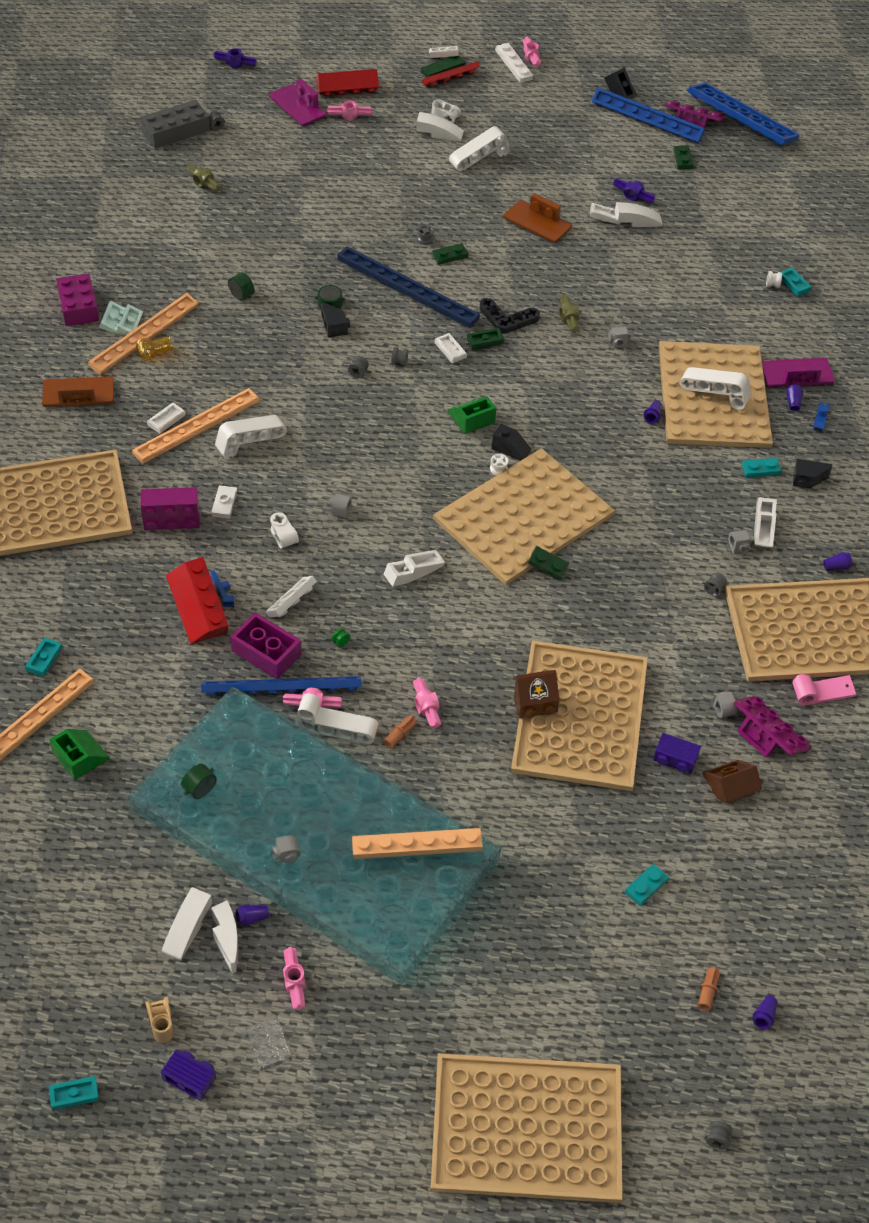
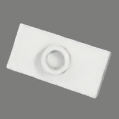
M458 46L429 49V58L440 57V59H446L449 56L459 55Z
M595 203L591 204L590 217L620 225L616 220L615 209Z
M450 333L435 338V344L452 364L467 358V353Z
M171 403L150 418L147 424L161 434L186 414L182 408Z
M219 485L211 512L212 517L230 519L237 495L236 487Z

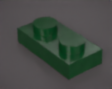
M674 146L673 152L678 170L693 169L694 164L689 146Z
M463 243L432 250V255L438 265L468 258V252Z
M499 328L469 333L467 334V341L471 349L475 350L504 344V337Z
M537 545L527 562L558 580L562 579L569 565L565 560Z

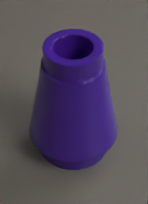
M790 385L786 391L791 411H798L801 406L803 389L800 385Z
M654 401L644 411V419L647 423L655 424L660 420L661 402Z
M843 551L823 560L826 571L848 570L849 567L853 566L852 557L849 552L845 553Z
M241 905L239 908H236L238 925L248 926L269 918L267 905Z
M766 996L753 1013V1023L758 1028L766 1030L774 1025L778 1003L775 997Z

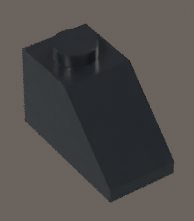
M625 67L604 77L609 90L614 94L627 99L636 96Z
M321 303V316L327 336L348 335L350 320L346 318L344 311L327 303Z
M500 424L494 432L492 438L493 450L520 461L531 452L530 446L516 429Z
M797 459L793 471V486L811 489L829 479L833 464Z

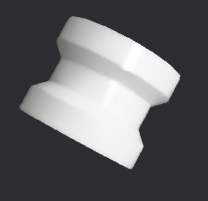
M768 271L766 287L775 286V288L779 289L782 272L773 273Z
M495 454L491 458L490 471L493 475L497 476L508 469V458L503 454Z

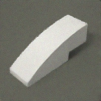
M419 112L417 131L431 133V138L453 141L462 140L464 130L441 117Z
M616 202L614 213L617 223L630 222L631 227L663 226L661 216L656 211L637 204Z
M758 498L755 514L754 546L773 548L776 499Z
M436 550L405 555L403 561L388 563L384 576L392 587L434 572L444 566L445 561Z
M193 887L190 889L166 937L161 950L163 953L182 960L200 930L203 918L212 905L210 894Z
M228 901L211 907L212 917L217 927L212 928L213 937L232 973H235L238 964L237 930L233 912Z

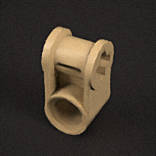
M168 996L164 997V1000L150 1003L146 1001L149 1022H151L154 1039L159 1043L169 1042L174 1035ZM161 1027H167L165 1030H158Z

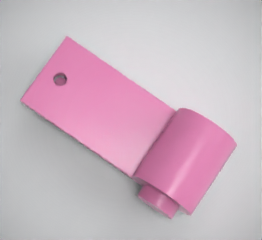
M800 674L792 682L798 702L801 705L817 704L856 696L850 675L813 682L811 676Z

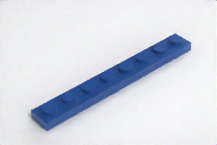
M599 87L592 98V103L698 144L705 132L703 127Z
M361 676L203 681L201 692H206V695L212 696L218 695V692L235 695L238 694V691H246V694H257L261 690H266V693H278V690L295 693L298 692V689L326 688V691H337L338 688H345V690L353 691L357 690V687H361Z

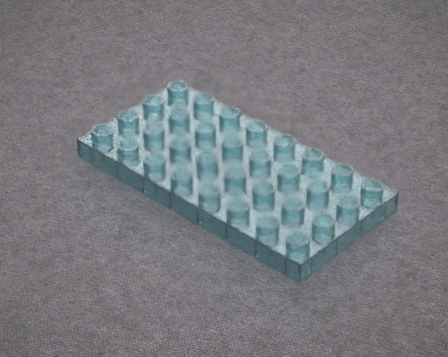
M234 686L128 796L131 811L402 986L500 861L501 848L482 837V851L353 859L352 836L469 828ZM197 764H204L209 769L214 768L213 773L217 777V782L209 794L196 800L189 794L187 796L184 795L185 790L181 786V781L189 769ZM287 835L295 836L301 852L300 856L295 862L279 864V861L274 859L272 847H275V839Z

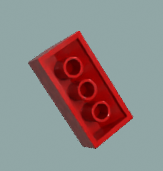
M377 69L318 73L316 77L318 93L323 96H331V93H337V95H345L346 92L359 94L364 90H367V93L376 92L375 90L379 88Z
M203 557L184 562L166 575L190 644L228 633V622Z

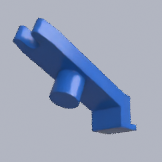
M820 402L813 430H816V428H819L820 432L824 430L829 403L824 406L823 402Z
M215 570L210 571V577L223 601V607L234 608V595H227L225 590L230 589L228 580L220 582Z

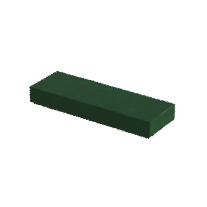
M459 55L452 56L421 67V72L426 77L464 66L466 62Z

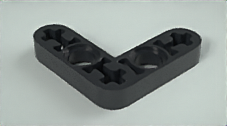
M491 298L480 300V311L494 328L500 329L502 334L534 324L540 318V311L537 308H527L506 316ZM496 314L499 315V317H492L491 315ZM519 319L522 322H515L514 320Z

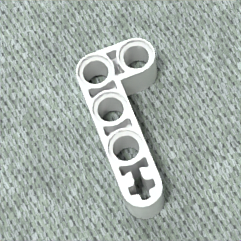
M493 126L454 151L450 155L449 161L458 171H463L493 151L500 157L502 155L505 156L510 150L507 137L497 126Z
M689 367L680 380V386L685 390L729 395L732 407L737 410L744 409L751 397L749 378L743 373Z
M277 415L225 422L219 428L215 446L225 459H229V457H234L237 454L240 444L280 438L286 434L287 427Z
M310 693L303 695L297 712V724L303 731L366 744L374 742L379 725L377 720L371 717L320 707V699Z

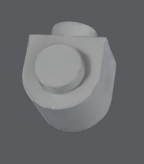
M625 326L611 328L610 332H608V340L613 343L614 348L627 346L628 332Z
M336 493L330 500L332 515L346 518L352 506V497Z
M746 530L729 533V545L733 554L746 553L750 550L751 535Z
M721 692L716 695L713 707L719 718L737 714L739 708L734 705L737 699H734L732 692Z
M287 835L275 839V847H272L274 859L278 860L279 864L295 862L301 854L296 837Z

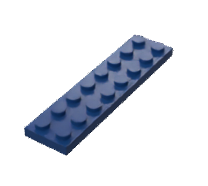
M706 82L689 86L688 93L692 94L694 98L701 99L705 104L714 106L717 111L724 112L728 117L739 120V123L750 126L753 131L762 133L764 137L775 140V143L779 145L791 143L799 139V133Z

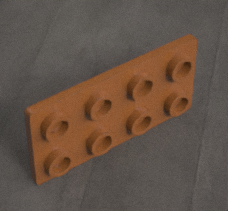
M536 193L531 196L530 204L519 200L503 215L504 219L553 243H556L572 228L571 223L560 219L561 205Z
M112 376L43 380V407L112 404L114 401V378Z

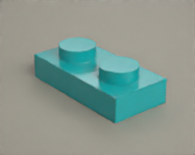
M793 267L781 271V281L797 297L811 291V286Z
M777 458L742 461V468L746 478L781 474Z
M44 637L26 664V671L44 677L62 650V643Z
M652 864L625 889L624 893L641 906L669 880V876L655 864Z
M96 1076L49 1085L52 1111L99 1101Z

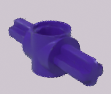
M237 48L230 49L228 53L214 52L216 60L226 61L232 68L242 67L243 64L256 66L257 63L256 58L244 56V53Z
M616 178L613 182V185L623 190L625 197L631 201L643 199L653 203L655 200L653 194L644 191V185L640 181H629L627 183Z

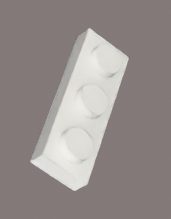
M314 576L303 577L266 611L267 615L270 618L284 616L290 606L296 605L302 595L309 593L313 589L312 586L317 582Z

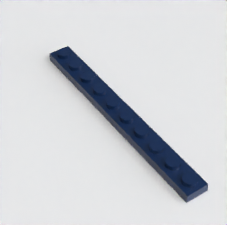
M348 246L337 254V260L469 328L480 319L479 313Z

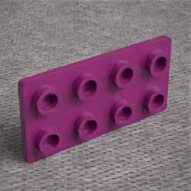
M302 79L296 80V86L291 84L269 93V97L301 126L326 117V112L318 106V93Z
M673 100L669 101V103H664V107L678 110L677 118L705 128L707 118L718 121L726 119L723 113H708V109H694L695 106L686 104L681 106L680 102Z
M827 358L762 361L763 373L768 387L834 384L835 381Z
M752 696L734 702V705L747 716L737 732L765 758L772 754L777 745L791 756L811 749L806 738L798 735L793 730V727L780 719L778 713L769 709L761 698Z

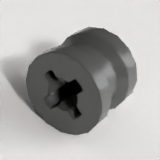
M217 111L208 113L211 128L213 130L222 129L225 120L221 117L220 113Z
M429 225L420 226L418 228V242L422 245L433 243L434 229Z
M394 347L391 364L399 363L402 366H406L408 349L399 350L398 347Z
M356 356L349 365L348 371L352 376L361 378L369 367V363L364 357Z
M713 573L704 584V589L708 594L717 597L722 593V589H725L728 585L727 579L720 573Z
M712 1121L709 1126L711 1132L707 1136V1144L718 1149H728L730 1146L729 1136L733 1132L732 1126L725 1122Z

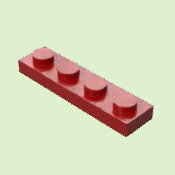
M479 61L426 77L422 80L423 85L429 84L431 87L437 85L438 81L441 80L442 83L450 81V77L455 76L456 79L464 76L463 73L466 72L468 75L475 73L476 69L480 67Z

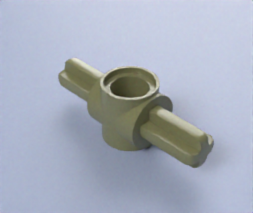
M191 163L186 167V170L193 175V181L198 187H209L215 192H218L221 188V185L214 180L213 173L209 168H197Z
M563 294L560 297L562 305L560 307L561 322L568 325L572 333H576V331H579L577 322L579 320V308L571 303L569 296Z

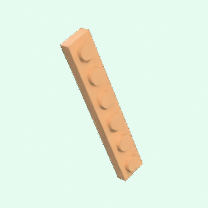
M480 828L352 836L353 859L482 851L483 849Z

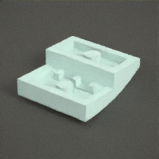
M110 301L99 328L115 334L127 335L137 328L143 311L129 304L124 308Z

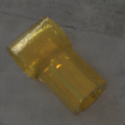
M169 336L151 341L147 338H142L136 343V348L143 361L152 360L156 354L173 350Z

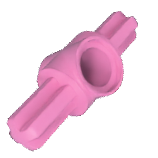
M525 37L522 40L525 59L532 62L533 66L537 68L541 65L540 53L538 51L539 45L532 42L530 38Z
M348 100L342 106H328L327 113L328 115H342V118L352 121L357 118V115L371 116L372 107H357L356 102Z
M417 678L413 681L417 693L415 697L417 711L419 714L426 716L431 728L437 729L441 726L437 713L439 710L438 697L435 692L428 690L424 679Z
M308 688L305 692L303 691L302 695L284 694L283 696L284 705L300 706L303 695L310 693L320 699V707L340 709L342 707L341 697L323 696L322 691L317 688Z
M288 947L283 952L286 965L283 968L286 991L290 993L293 1009L301 1010L306 1006L303 992L306 988L303 966L298 962L297 950ZM294 976L299 977L297 980H291L290 978Z

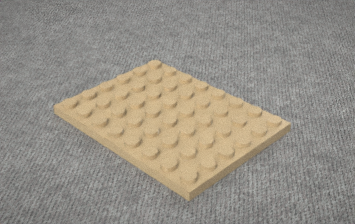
M659 341L667 444L772 448L773 442L760 346ZM689 367L743 373L749 378L751 397L744 409L737 410L732 407L729 395L685 390L680 386V380Z
M541 448L433 514V519L503 584L507 585L534 567L527 562L536 545L555 554L615 514V510Z
M117 450L0 468V556L133 534Z
M869 578L732 585L725 587V594L747 682L795 679L800 674L809 675L811 678L869 674Z
M532 640L527 674L556 670L560 702L557 713L537 715L531 718H519L511 773L633 791L648 657Z
M438 1053L430 1191L622 1203L621 1065Z

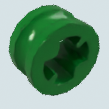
M340 628L333 634L331 641L341 648L349 642L350 634L343 628Z

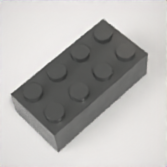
M197 100L140 117L142 132L154 148L210 131L209 115Z

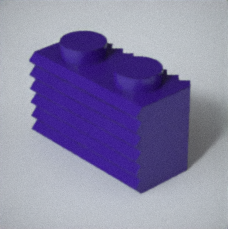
M662 733L653 760L657 761L660 765H669L670 767L677 768L680 772L692 774L701 746Z
M176 1049L161 1070L163 1081L199 1101H202L216 1080L214 1067L206 1061L201 1063L195 1060L194 1055L186 1050L180 1052Z

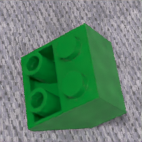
M488 396L476 398L448 409V413L464 434L493 424L496 420V406Z
M66 729L49 739L53 754L74 780L110 759L87 730Z

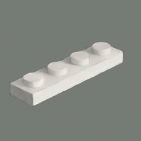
M509 43L496 46L495 51L519 83L533 80V74Z

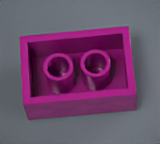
M90 274L56 278L65 326L99 321Z
M197 487L141 489V513L144 530L200 528Z
M256 612L230 637L232 652L276 679L302 655L300 639Z

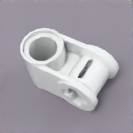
M434 100L431 114L448 121L451 119L450 122L454 124L455 119L460 117L461 110L457 106L446 103L443 100Z
M274 513L270 518L272 524L271 533L280 549L298 543L297 532L290 524L286 515Z

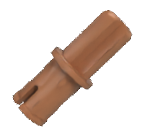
M410 715L399 725H395L393 731L383 739L384 745L389 749H393L402 738L405 739L407 737V733L416 725V719Z
M716 967L708 968L704 983L700 987L702 991L697 1007L705 1011L711 1010L714 994L718 992L717 983L720 970L716 969Z

